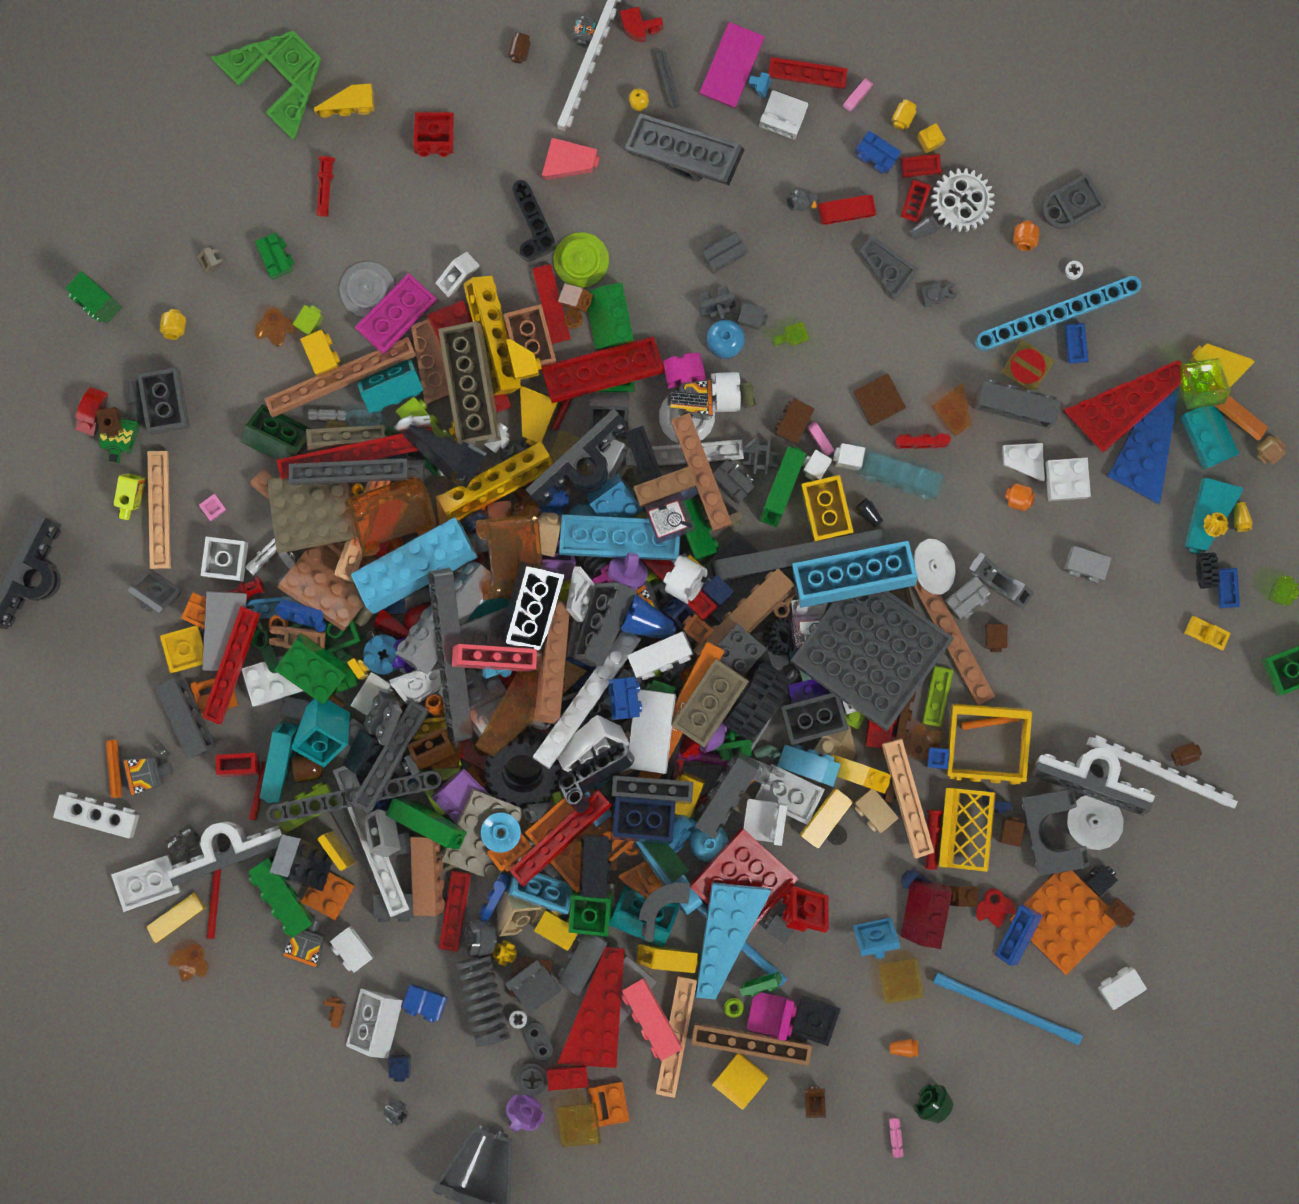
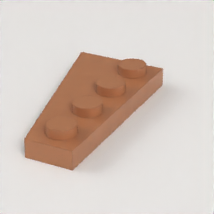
M429 319L411 326L426 406L449 396L442 348Z

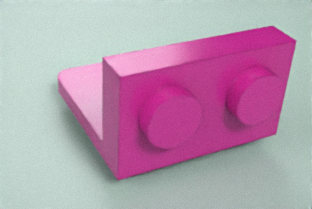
M760 992L753 996L747 1029L753 1032L776 1036L779 1040L786 1041L787 1036H791L793 1025H790L791 1017H795L797 1005H794L793 999Z

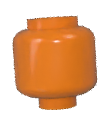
M1028 220L1016 225L1013 242L1019 250L1031 251L1038 245L1039 227Z
M1014 484L1011 489H1007L1005 499L1008 500L1010 508L1026 511L1028 508H1032L1035 493H1033L1031 487Z

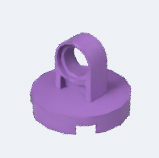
M628 552L626 558H614L608 569L610 581L619 582L633 590L643 586L648 576L647 567L639 560V554Z
M515 1094L506 1106L507 1115L511 1120L509 1128L516 1133L520 1128L528 1131L536 1130L545 1118V1113L542 1114L540 1109L542 1105L530 1095L518 1096V1094Z

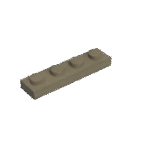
M385 425L306 429L308 450L331 449L386 437L384 434Z

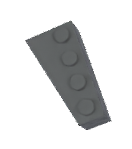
M619 582L595 583L573 659L589 666L604 665L637 591Z
M740 751L736 756L733 755L727 764L729 766L726 772L722 771L717 778V785L709 789L706 795L708 797L705 803L701 802L696 809L698 814L695 827L716 839L719 834V825L721 823L725 825L731 812L730 808L736 807L742 796L740 792L746 791L758 772L760 763Z

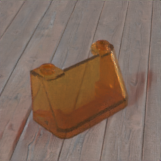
M411 477L408 480L385 485L352 496L345 501L363 557L375 555L380 549V543L413 532H417L421 536L437 527L429 492L418 477Z
M509 515L476 520L478 536L482 540H488L492 579L486 580L483 583V600L511 597L521 561L543 566L539 522L534 515Z

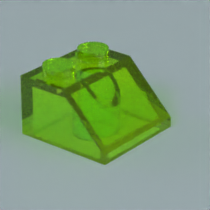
M1219 358L1181 364V393L1187 409L1225 404L1231 390Z

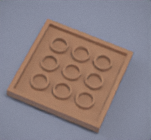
M326 544L309 547L281 580L278 588L303 605L321 610L324 619L344 631L365 605L354 582H348L334 575L340 555Z

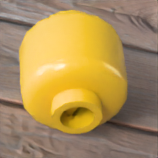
M170 309L161 315L159 330L165 338L177 340L184 335L186 317L179 310Z

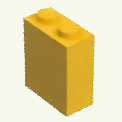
M834 754L832 755L835 758L834 762L841 764L837 777L885 794L890 783V774Z

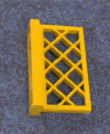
M946 788L939 867L988 872L995 792ZM960 793L968 794L972 799L965 807L959 802ZM983 795L990 796L989 805L983 809L977 800ZM973 803L981 810L974 818L966 810ZM964 811L970 821L962 827L958 822V816ZM984 814L988 819V824L981 829L975 820ZM973 822L979 832L971 838L964 829ZM962 831L969 840L960 847L956 842V835ZM982 833L986 838V844L979 848L973 840ZM971 842L978 851L969 858L963 848ZM959 851L967 859L961 865L954 864V855ZM980 853L984 858V867L976 866L971 859Z

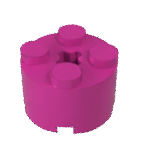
M688 353L679 358L674 356L663 361L668 389L678 388L684 383L706 380L700 353Z

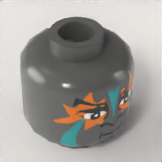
M581 16L573 23L571 37L580 47H588L596 30L597 23L591 17Z

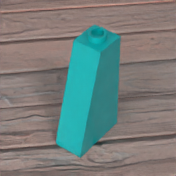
M1209 478L1201 480L1184 544L1185 548H1189V552L1198 554L1209 549L1215 537L1205 532L1203 527L1205 524L1203 522L1208 514L1212 515L1216 512L1223 514L1227 518L1244 488Z
M280 721L272 732L260 799H264L267 803H279L283 797L294 752L292 744L299 725Z

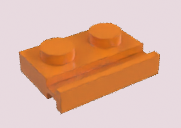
M193 592L181 619L205 629L206 597Z

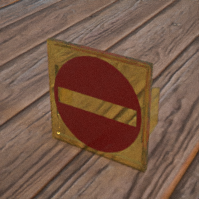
M1021 340L1001 373L1027 390L1036 391L1055 360L1024 340Z

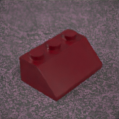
M913 880L910 883L900 935L902 938L920 946L936 949L942 948L952 895L950 886Z

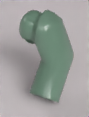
M771 744L753 751L756 759L768 756L777 762L782 754L780 748Z

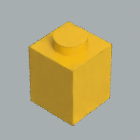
M937 123L920 131L917 136L926 154L942 146L946 140Z

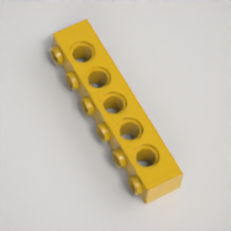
M493 276L472 277L463 285L472 320L482 325L493 394L513 393L521 388V380L516 381L506 341L509 339L506 331V322L503 319L501 303L496 292V284L494 283Z
M539 442L475 476L467 488L457 486L438 496L437 499L448 519L451 520L456 517L459 521L539 478L553 465V462L542 442Z

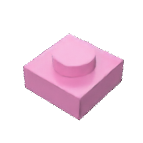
M213 494L199 504L210 521H213L227 511L216 494Z

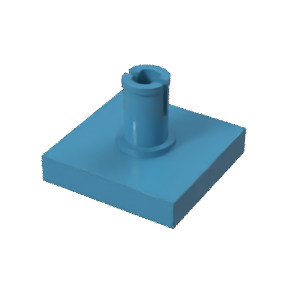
M891 917L853 926L861 956L874 954L876 959H882L885 957V951L900 948L899 939Z

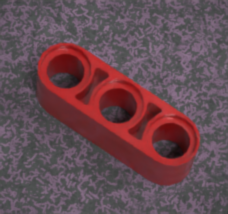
M863 195L818 204L821 225L877 215L873 195Z

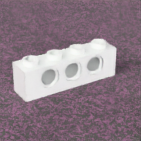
M72 792L59 795L53 818L125 838L134 837L139 819V814H135L134 809L123 807V810L115 808V804L104 802V805L96 803L97 799L85 797V800L77 798L78 794ZM76 804H80L82 807V812L79 815L74 811ZM95 809H98L101 812V817L99 820L93 817V811ZM114 814H117L120 817V823L118 825H115L112 822V816Z

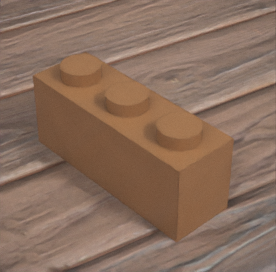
M690 466L634 486L633 491L641 508L696 487V482Z

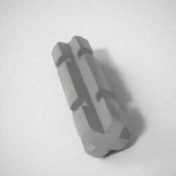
M316 409L308 410L309 420L346 421L347 418L345 410H338V412L319 409V411Z

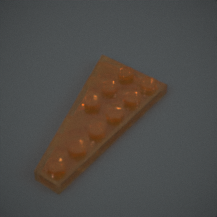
M566 660L562 694L586 674V670ZM539 669L530 672H517L479 738L476 748L494 757L534 721Z

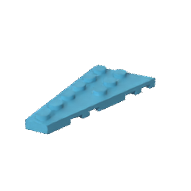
M712 882L695 991L696 998L716 999L772 891L770 888Z

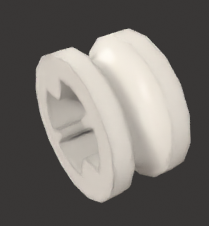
M1078 261L1069 262L1065 268V274L1071 280L1078 279L1083 273V266ZM1072 265H1075L1076 269L1079 268V271L1076 273L1077 275L1069 272Z
M515 1010L511 1013L509 1018L511 1026L517 1029L525 1026L527 1015L523 1010ZM518 1014L519 1016L521 1014L523 1016V1023H514V1015Z

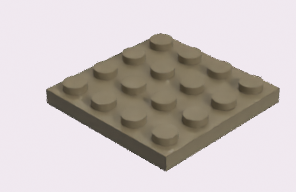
M277 477L267 479L277 553L356 539L348 483L290 485L289 478L281 479Z
M473 788L456 824L467 831L464 841L459 850L445 848L440 859L442 862L496 882L502 872L487 855L490 849L485 846L481 838L483 822L495 813L510 814L518 821L521 833L531 845H533V842L524 832L534 823H529L526 820L524 807L517 806L514 803L510 804L503 799ZM498 829L497 834L503 836L505 834L504 829Z

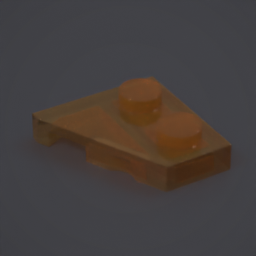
M963 383L932 405V408L954 437L972 425Z

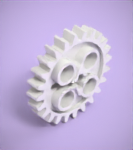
M958 168L955 175L952 171H949V178L943 175V182L938 180L936 183L939 188L934 187L932 190L937 194L931 196V199L936 201L931 204V207H937L933 214H940L937 221L944 220V227L950 224L951 231L955 226L958 232L961 231L962 227L968 232L970 226L976 230V223L982 226L984 224L982 219H989L986 213H992L993 211L989 207L995 204L994 201L990 200L994 197L993 193H989L992 186L986 187L988 179L981 181L982 174L976 177L975 170L968 174L967 168H965L963 173ZM956 184H964L965 190L959 191L956 188ZM972 195H979L981 201L974 202L972 200ZM963 197H965V198H966L965 202H963V204H961V203L959 202L960 199H962ZM947 198L952 199L954 206H947L944 200ZM967 210L970 217H962L960 211Z

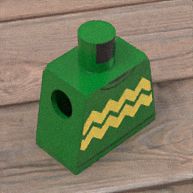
M121 419L124 432L119 433V436L115 438H107V436L100 434V448L109 450L108 462L120 463L121 452L131 454L140 428L139 422Z

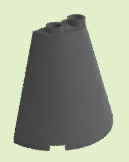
M479 1125L478 1128L474 1127L435 1184L433 1192L438 1195L444 1194L446 1195L445 1198L461 1204H510L512 1139H509V1135L497 1131V1135L489 1132L490 1128Z

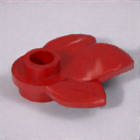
M996 888L987 890L984 900L976 908L978 921L988 918L998 928L1003 924L1006 914L1015 913V906L1012 900L1004 897L1003 893ZM995 894L997 896V900L995 902H992L990 900L991 895Z

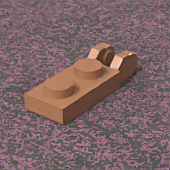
M282 626L270 627L272 634L285 635L284 639L270 638V645L289 649L299 634L302 633L325 649L326 631L317 632L311 629L285 628Z

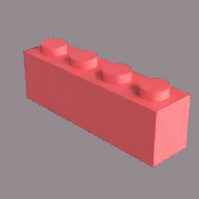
M457 644L452 648V667L525 672L536 669L537 649Z
M645 978L624 988L621 997L626 1005L630 1004L633 1010L631 1015L636 1023L640 1022L643 1028L641 1033L646 1041L650 1040L653 1046L651 1051L655 1058L659 1057L662 1061L682 1050L681 1042Z

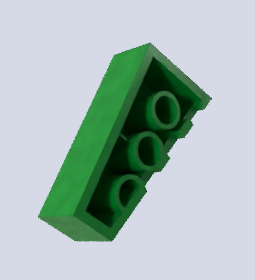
M270 857L248 871L250 874L249 879L254 886H258L261 890L259 894L265 903L269 902L271 905V913L275 919H280L283 926L281 927L284 933L294 938L315 923L304 904L300 900H296L298 897L296 891L290 884H286V879L270 873L275 858Z

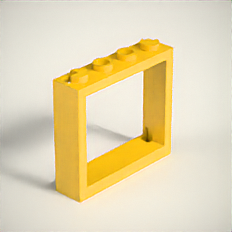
M951 703L947 747L949 749L948 769H946L945 774L950 776V779L962 780V777L970 778V781L981 782L982 779H989L991 783H1001V780L1009 781V784L1014 785L1026 782L1032 711L1020 708ZM957 714L1023 719L1018 773L953 768Z

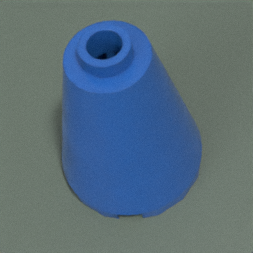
M636 594L620 627L622 632L662 640L673 636L676 630L672 620Z

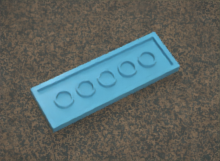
M562 515L560 555L626 558L627 553L630 552L639 554V559L676 561L679 557L680 530L658 538L651 519Z

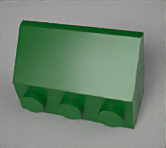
M623 283L606 285L589 291V293L593 294L591 304L588 307V314L595 350L634 342Z
M695 497L679 502L686 522L692 524V528L688 527L683 529L693 558L696 561H700L715 555L719 545L716 538H712L709 531L712 529L708 519L704 520L702 513L705 511L701 501L697 502Z

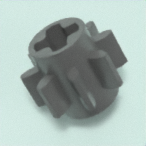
M396 1100L388 1103L384 1108L383 1115L387 1116L385 1121L396 1126L404 1123L408 1117V1110L405 1109L407 1105L402 1101L398 1102Z

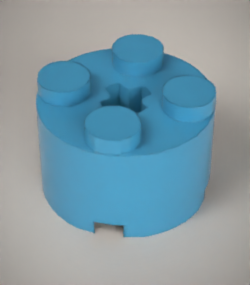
M378 635L370 639L363 652L364 662L371 671L382 675L392 674L399 670L392 667L396 657V650L393 645L398 640L388 635ZM386 649V654H388L389 657L381 660L382 656L380 655V652H384Z

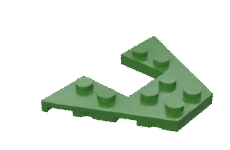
M294 31L287 32L281 36L271 37L263 42L243 46L241 49L230 50L231 52L219 56H212L211 59L239 87L266 60L292 84L266 111V114L295 141L320 67L321 57Z

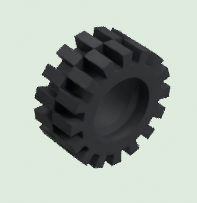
M1215 552L1198 553L1196 575L1200 589L1217 588L1220 579L1217 554Z
M786 618L770 621L763 627L765 630L762 631V634L765 637L762 638L763 641L766 640L764 645L765 647L769 646L768 651L772 652L773 655L780 656L792 652L796 649L795 646L798 645V642H796L798 639L795 636L798 632L793 629L795 627L794 624L790 625L791 621L786 620Z

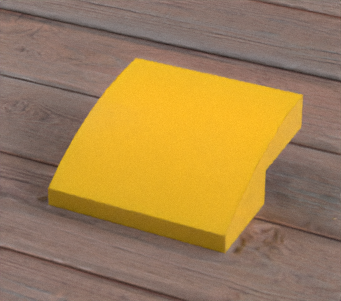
M737 1053L714 1080L712 1086L743 1110L765 1084L769 1076L741 1053Z

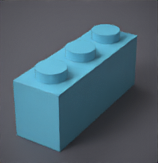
M785 744L777 767L830 786L834 785L841 764L834 762V757L826 754L820 757V752L808 749V752H806L803 746L794 744L791 747Z

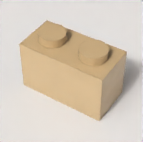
M869 789L854 801L856 804L854 809L861 817L866 816L869 820L867 825L873 832L878 831L882 833L899 819L876 790Z

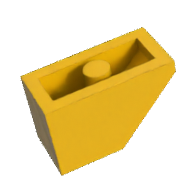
M507 339L516 381L538 376V370L542 369L540 359H535L533 352L513 340Z

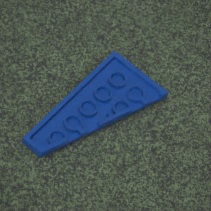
M1180 386L1133 427L1107 475L1108 478L1158 505L1161 501Z

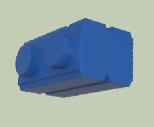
M870 130L855 151L860 161L864 163L870 162L874 165L873 169L881 174L883 172L888 174L902 152Z
M636 677L608 680L612 720L640 717L642 703L638 701L640 684L639 681H636Z

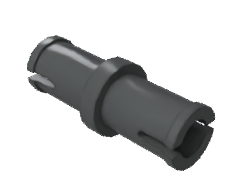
M135 380L136 389H134V382L128 381L130 393L128 402L131 403L132 421L137 420V412L139 413V420L145 419L138 380Z

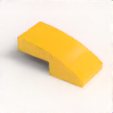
M1196 616L1191 617L1184 634L1221 651L1224 650L1231 634Z

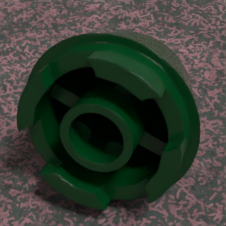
M936 1083L933 1086L927 1084L918 1093L920 1096L918 1103L913 1106L919 1118L934 1123L944 1121L953 1109V1100L946 1088Z

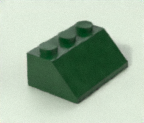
M262 404L245 425L240 442L278 460L302 455L307 446L306 429L311 428L283 414L272 418L268 407Z

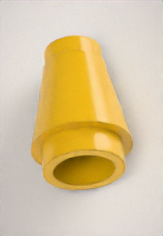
M1236 503L1234 505V528H1236L1237 532L1252 530L1253 521L1246 503Z

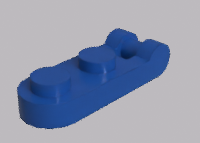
M282 600L276 607L277 614L281 619L313 627L317 632L326 630L323 612L319 609L288 600Z
M502 872L494 883V889H491L487 900H489L488 905L484 903L479 912L482 915L480 919L486 923L490 919L511 879L508 873Z

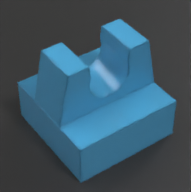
M761 72L760 77L751 76L749 84L751 88L756 89L759 97L766 98L772 80L769 74Z

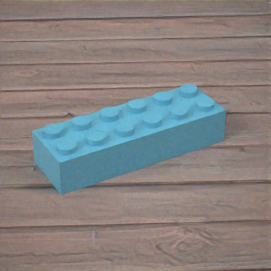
M454 517L353 572L351 576L365 606L375 614L428 585L429 571L447 567L454 571L478 557L463 526Z
M909 541L792 563V575L800 608L915 586L917 582V573Z

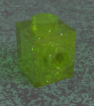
M1287 575L1275 578L1268 600L1286 607L1291 606L1293 600H1296L1298 597L1299 589L1297 588L1299 583L1294 582V578Z

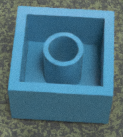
M619 473L608 479L600 490L586 495L590 506L599 517L634 518L644 510L643 507H639L635 494Z

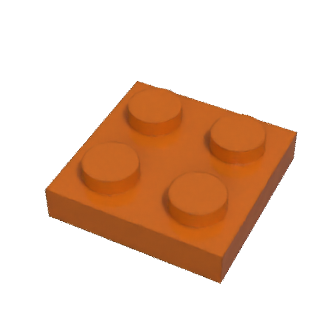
M329 871L323 892L308 888L301 902L336 921L355 885Z

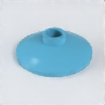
M495 813L483 822L481 838L488 849L503 853L513 849L519 842L521 829L518 821L510 814ZM498 829H504L505 834L499 836L497 834Z

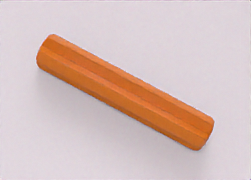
M108 740L106 741L110 797L120 798L122 797L118 741Z

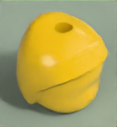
M634 89L629 95L631 107L636 111L645 109L649 104L648 93L643 89Z

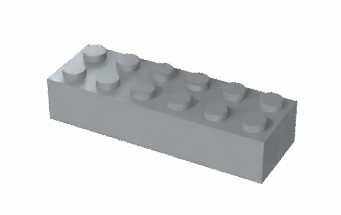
M470 561L457 568L453 573L460 625L467 621L497 579L485 567L474 561ZM431 605L422 612L420 620L411 627L409 635L398 645V650L395 653L411 667L427 675L438 661Z

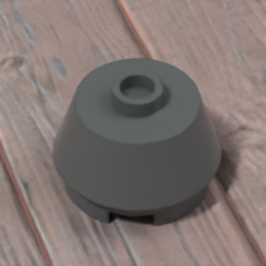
M478 919L467 922L464 935H467V945H464L466 956L477 959L492 954L497 943L494 926Z

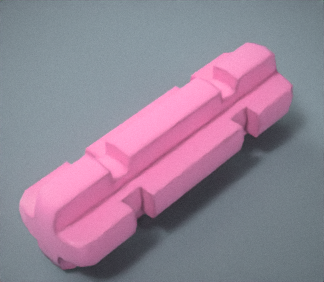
M899 1118L889 1119V1127L891 1128L892 1154L894 1158H900L904 1156L903 1148H901L903 1144L901 1130L899 1129L901 1127Z

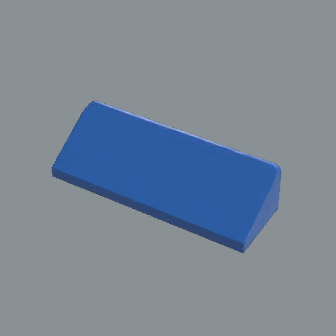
M1020 905L995 955L1009 966L1018 965L1043 915L1027 906Z

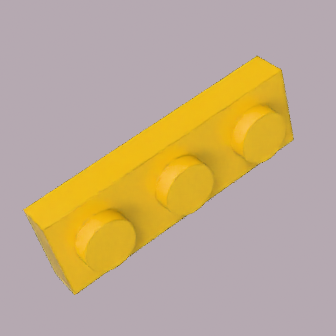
M353 658L347 662L358 679L366 680L370 675L369 671L371 670L363 660Z

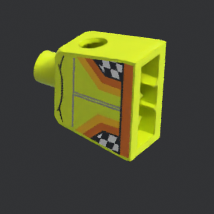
M130 473L119 475L114 499V506L120 507L118 518L129 520L131 511L139 509L147 478Z

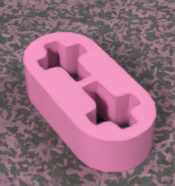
M865 78L845 101L843 107L851 112L874 84Z
M815 421L806 426L824 455L828 457L835 452Z

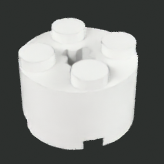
M739 372L711 373L713 412L740 411Z
M679 556L674 564V569L666 574L663 582L666 583L665 591L688 604V599L692 601L704 584L701 582L703 576H707V569L687 557Z

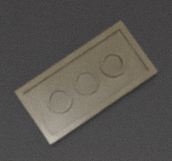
M716 658L672 726L705 748L749 683V680Z

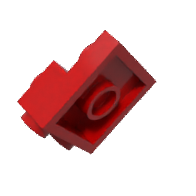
M415 112L413 142L415 154L421 157H427L430 154L447 157L449 154H454V112Z
M795 886L784 894L783 904L786 905V910L783 913V921H786V928L805 932L808 928L823 933L829 930L828 895Z

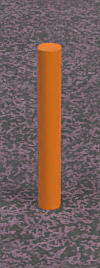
M993 717L961 722L962 730L1019 722L1021 719Z

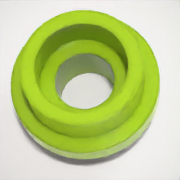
M730 998L725 1002L724 1011L729 1017L736 1018L743 1013L744 1006L740 999ZM736 1004L737 1010H730V1006Z

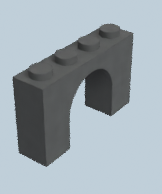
M1073 788L1022 798V809L1027 817L1026 827L1032 839L1031 849L1035 852L1036 857L1035 867L1039 871L1040 876L1083 869L1091 865L1086 846L1060 849L1053 846L1045 834V822L1050 814L1077 807Z

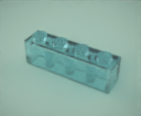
M871 451L867 454L861 473L862 476H865L864 480L875 483L877 480L883 482V486L892 489L896 486L902 488V492L913 495V492L921 494L920 498L929 501L932 498L936 499L938 497L944 478L943 474Z

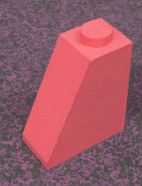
M552 138L542 179L551 180L592 173L594 167H598L600 156H597V149Z

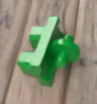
M729 729L730 733L725 734L724 740L731 739V742L722 743L716 749L720 752L722 761L730 760L733 756L732 748L739 747L740 752L751 756L753 739L736 741V738H741V736Z

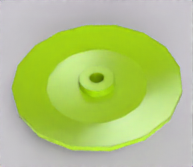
M585 232L573 233L563 238L557 245L553 256L554 269L558 277L566 284L580 288L590 287L598 283L605 276L609 266V254L604 243L595 235Z

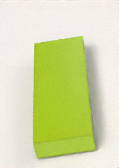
M938 666L933 667L921 723L941 727L953 674L952 669Z

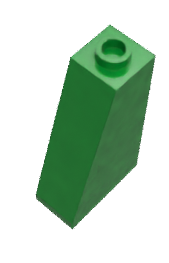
M787 447L759 518L760 522L777 528L806 456V453L802 452L801 449Z
M393 797L386 813L387 817L446 848L459 850L467 831L419 801Z

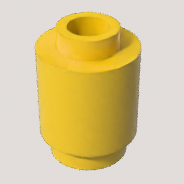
M905 99L902 103H899L891 119L896 129L904 130L909 128L917 112L916 104Z

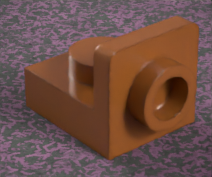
M330 996L329 999L324 1000L323 1005L334 1007V1010L331 1009L329 1014L330 1027L339 1028L342 1023L346 1003L341 1002V998Z

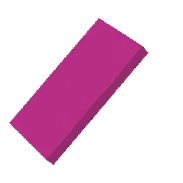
M729 22L699 95L735 109L765 36Z
M408 273L355 326V330L384 355L435 304L437 298Z

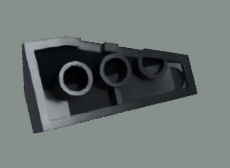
M412 424L409 425L403 435L448 479L454 481L456 485L465 488L472 481L487 454L469 443L462 442V444L452 442L451 437L445 436L440 438L435 436L433 431Z

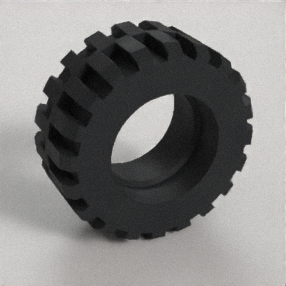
M766 662L758 663L746 678L749 680L747 688L743 690L723 720L724 726L746 740L754 739L761 732L777 709L789 686L788 677Z
M519 727V730L515 731L512 728L504 736L498 735V739L493 740L487 752L485 778L489 782L491 791L496 790L495 795L501 799L503 797L505 802L510 804L515 802L517 806H522V803H527L528 806L534 804L535 801L540 803L544 801L545 796L549 797L553 794V790L558 786L561 774V765L558 759H556L550 769L540 763L542 766L541 771L527 778L517 777L511 774L505 767L506 761L514 756L526 755L533 758L546 739V733L542 731L537 733L535 728L525 730V727Z

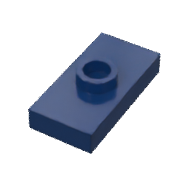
M1085 323L1064 325L1068 364L1089 362Z
M1237 568L1220 569V579L1217 587L1219 608L1240 607Z

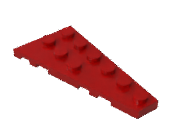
M1180 360L1156 369V371L1100 393L1098 396L1084 400L1075 406L1063 409V412L1104 453L1189 379L1192 373Z

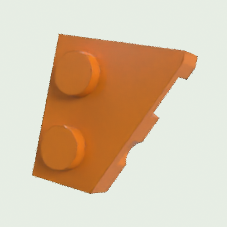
M646 861L617 877L618 880L646 899L655 890L664 886Z

